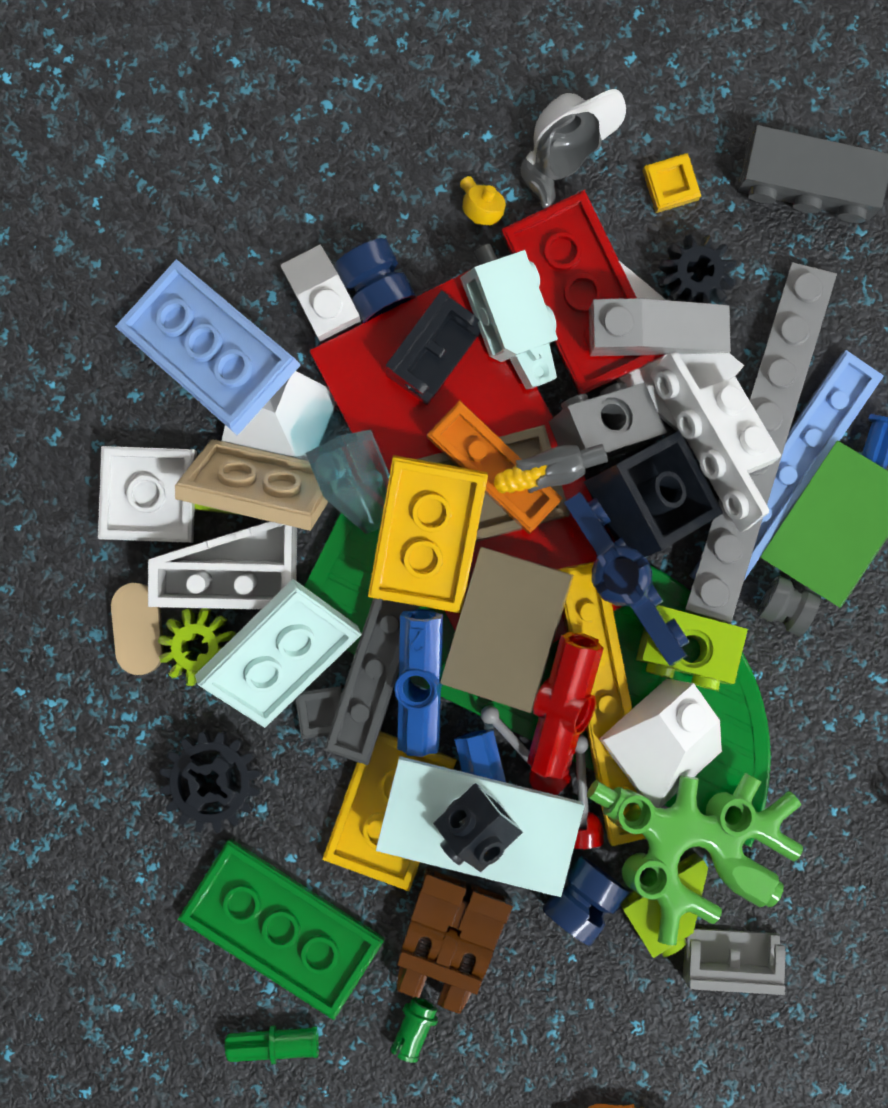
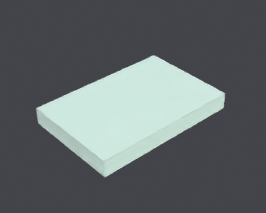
M292 579L195 674V678L200 687L265 728L362 634L355 623Z

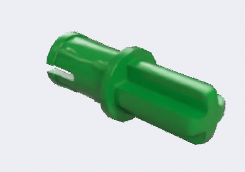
M272 1025L269 1031L229 1033L225 1038V1056L230 1062L270 1060L271 1064H277V1059L318 1058L319 1055L317 1026L312 1028L276 1030V1026Z

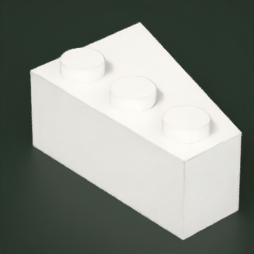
M269 521L148 559V607L263 609L292 579L296 580L297 528Z

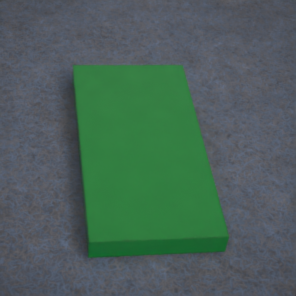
M232 839L227 841L177 919L332 1020L340 1012L385 939Z

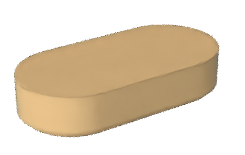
M129 583L116 591L111 602L115 655L118 664L123 670L133 675H144L153 672L160 666L159 656L164 653V645L158 643L159 636H163L160 607H148L147 585Z

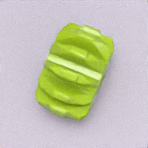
M208 608L200 610L197 621L191 609L182 610L184 626L177 620L169 619L166 625L175 634L174 637L159 636L158 643L171 646V652L163 653L159 656L160 662L165 663L173 660L177 662L169 672V676L172 678L179 677L187 669L185 678L187 686H194L197 683L195 674L225 646L224 642L230 641L236 635L235 631L223 634L219 632L226 625L227 618L225 616L217 617L209 625L211 610ZM199 635H202L204 639L201 642L208 643V652L199 654L196 659L192 656L195 651H189L188 644L191 640H198Z

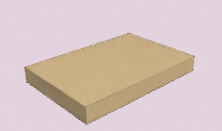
M212 439L175 484V499L311 531L340 484L341 469Z

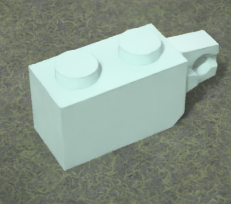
M523 250L476 266L461 276L460 279L472 311L479 319L477 324L489 356L500 362L510 359L526 390L556 379L557 376L549 344L558 339L555 332L557 327L556 319L551 308L544 303L539 289L540 276L534 263L529 261L526 251Z

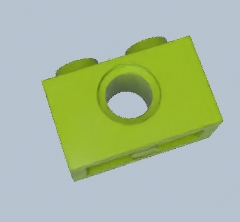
M657 605L658 611L666 622L675 618L686 637L690 636L697 640L700 645V655L692 663L682 659L675 665L669 666L644 627L636 661L647 663L646 672L673 679L675 671L693 676L691 683L716 691L719 690L720 683L735 684L748 629Z

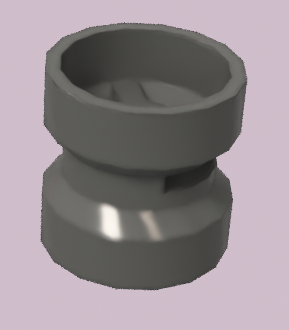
M778 575L766 590L759 605L757 616L768 622H784L786 631L801 637L808 630L818 612L821 596L809 590L799 593L793 587L791 581Z

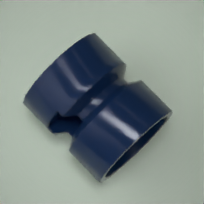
M386 238L366 242L343 255L334 264V268L345 288L356 291L352 302L363 323L416 297L405 274L394 272L398 262Z
M580 855L567 873L566 880L568 885L563 888L562 896L551 895L543 905L542 910L566 932L582 943L591 946L606 926L603 916L606 913L615 914L628 896L629 891L596 864Z

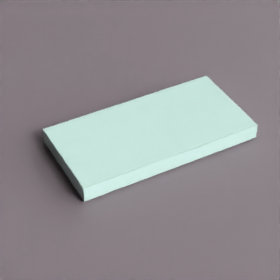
M399 756L376 851L561 897L585 805L581 801ZM475 783L496 798L523 831L504 850L500 859L488 865L482 872H479L465 861L460 866L453 862L441 848L440 843L444 838L433 824L454 800L460 798Z

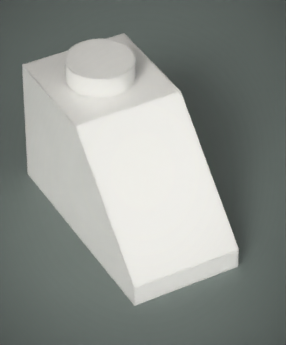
M321 244L280 265L320 344L362 324L346 288Z

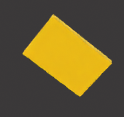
M393 455L368 597L461 613L488 472Z
M380 731L370 763L365 765L357 762L322 860L410 891L420 862L376 851L399 756L449 769H454L457 759L440 752L423 757L407 756L403 751L397 750L398 737Z

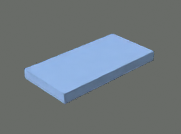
M177 259L115 326L236 435L246 427L301 366L294 357Z

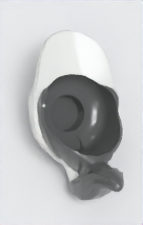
M611 89L588 100H584L576 94L565 93L554 99L539 116L534 131V149L530 151L522 162L521 176L526 185L538 195L543 209L553 205L555 201L554 180L563 179L576 173L589 154L599 150L602 140L612 134L622 124L626 114V104L619 90Z

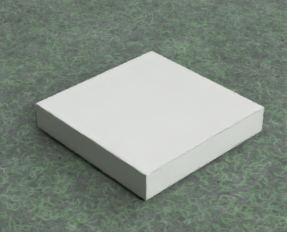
M101 446L98 539L193 543L195 504L176 500L175 484L197 458V451L194 449Z

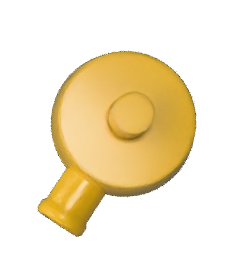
M471 176L461 180L460 187L466 192L462 205L466 216L475 224H496L504 215L506 206L504 197L493 186L477 185Z

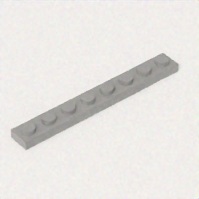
M792 262L750 398L753 408L781 455L784 451L837 273ZM781 457L773 464L749 473L766 505ZM719 499L718 504L723 514L712 521L685 612L731 624L763 518L751 528L740 532L733 520L725 512L723 503Z

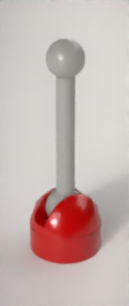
M492 705L485 706L480 714L483 722L492 724L527 762L530 751L501 721L498 709ZM533 771L529 773V782L533 790L558 795L567 786L571 778L569 774L559 779L556 777H543Z
M581 734L578 738L575 754L578 801L583 802L585 806L574 848L591 849L604 844V829L600 818L588 811L585 751L589 747V741L587 737Z

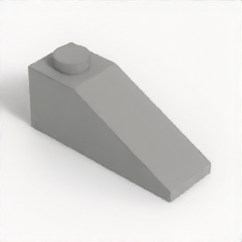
M644 298L594 299L589 308L590 356L668 355L673 352H678L679 354L730 353L729 305Z

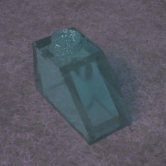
M366 430L344 434L305 453L323 497L365 534L380 529L390 474L372 431Z

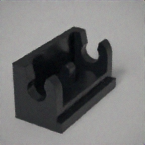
M441 290L386 364V376L428 405L481 332L477 325L479 319Z

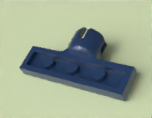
M579 492L564 503L598 555L592 567V583L601 598L616 606H631L669 666H673L686 658L688 655L682 647L690 641L675 618L666 622L656 606L662 603L663 600L652 584L653 572L648 560L638 550L628 547L622 537L615 542L612 540L604 527L611 520L596 497L588 502L582 493Z

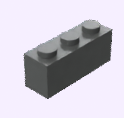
M757 125L748 139L737 191L749 194V199L759 203H774L776 200L793 203V208L801 212L818 213L821 210L838 213V218L843 221L862 223L865 220H870L883 207L888 183V153Z

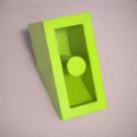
M695 852L678 863V876L684 886L702 896L708 866ZM633 891L628 894L621 904L622 909L653 958L659 954L667 957L678 952L686 945L687 941L685 938L694 933L697 916L687 912L680 918L677 944L666 945L659 943L657 940L661 915L657 899H647Z

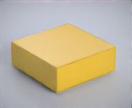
M688 153L644 166L642 171L656 213L695 202L701 198Z

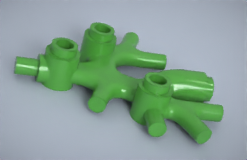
M744 773L733 794L721 792L709 800L706 806V815L702 814L697 807L696 796L699 779L689 776L679 777L676 802L672 807L666 809L655 807L648 798L632 790L616 787L612 790L599 781H594L591 784L587 797L604 807L603 813L608 816L613 824L632 834L641 833L647 839L649 844L648 853H636L630 856L623 865L622 877L629 888L644 898L657 899L661 915L657 941L666 945H676L679 922L683 914L690 912L711 924H715L722 913L721 907L691 891L679 879L678 863L680 857L691 847L699 846L705 848L710 853L716 872L730 890L758 907H773L780 900L784 885L779 881L778 875L745 856L742 847L747 839L753 838L791 861H796L801 856L803 846L780 831V825L783 820L801 806L800 801L792 792L787 791L771 806L761 812H756L752 805V799L761 781ZM630 803L629 811L623 815L625 807ZM646 868L645 874L640 878L642 871Z

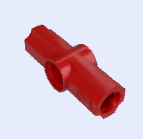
M572 632L561 635L550 677L542 684L534 701L533 711L539 719L527 763L531 765V771L543 777L562 779L569 774L579 735L589 725L595 711L596 697L591 692L604 647L600 645L598 639L590 635Z

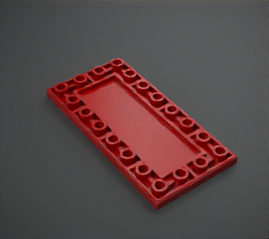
M467 272L310 350V354L385 498L393 455L419 459L442 453L427 438V434L459 401L498 437L545 425L551 448L558 446L549 425V421L553 417L538 388L526 390L510 359L500 362L490 357L481 333L428 405L386 376V364L441 290L474 315L460 279ZM584 475L571 483L562 485L566 501L579 492L582 493L588 502L593 499L584 484V481H586ZM571 513L569 517L538 525L530 534L521 529L477 541L474 546L465 598L481 547L553 569L594 562L598 555ZM605 525V529L611 536L612 540L615 542L609 528L607 527V525ZM612 604L613 611L622 607ZM444 610L454 631H456L461 613ZM563 612L554 642L559 640L561 635L567 633Z

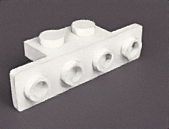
M670 353L651 372L650 377L658 395L663 398L674 417L679 431L686 438L697 457L702 472L709 478L721 499L725 512L733 520L737 529L743 532L769 513V508L749 473L773 464L782 455L736 377L699 389L679 353Z

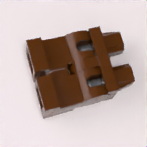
M427 867L398 955L397 965L400 968L396 990L409 996L420 998L428 976L444 982L437 1005L460 1014L468 1002L471 993L477 995L498 939L512 911L513 903L510 897L472 884L468 897L465 899L463 897L466 892V881Z

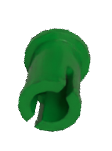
M413 997L410 1003L404 1004L402 1011L405 1017L395 1041L390 1047L393 1055H396L401 1050L397 1058L410 1063L418 1061L419 1053L430 1027L435 1026L438 1022V1017L436 1016L438 1008L433 1003L423 998Z

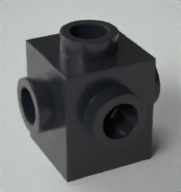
M476 783L460 798L454 800L447 807L446 811L433 823L444 838L440 846L447 856L460 866L465 861L479 872H482L488 865L499 860L504 850L523 833L501 803Z

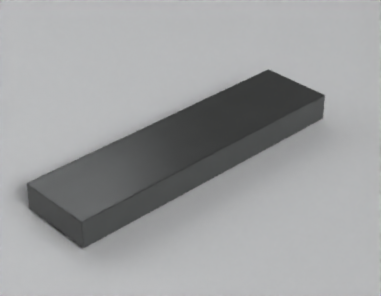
M373 598L324 751L365 765L370 763L399 675L400 615L403 611L420 609L421 606Z

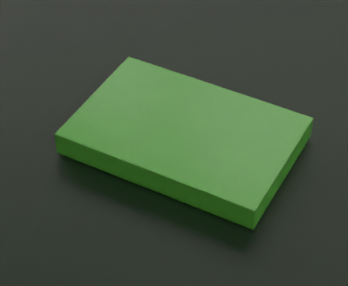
M836 441L760 558L841 608L888 538V470L841 442Z

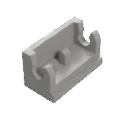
M694 928V933L685 938L687 943L684 946L683 980L689 989L785 995V945H780V935L778 933Z

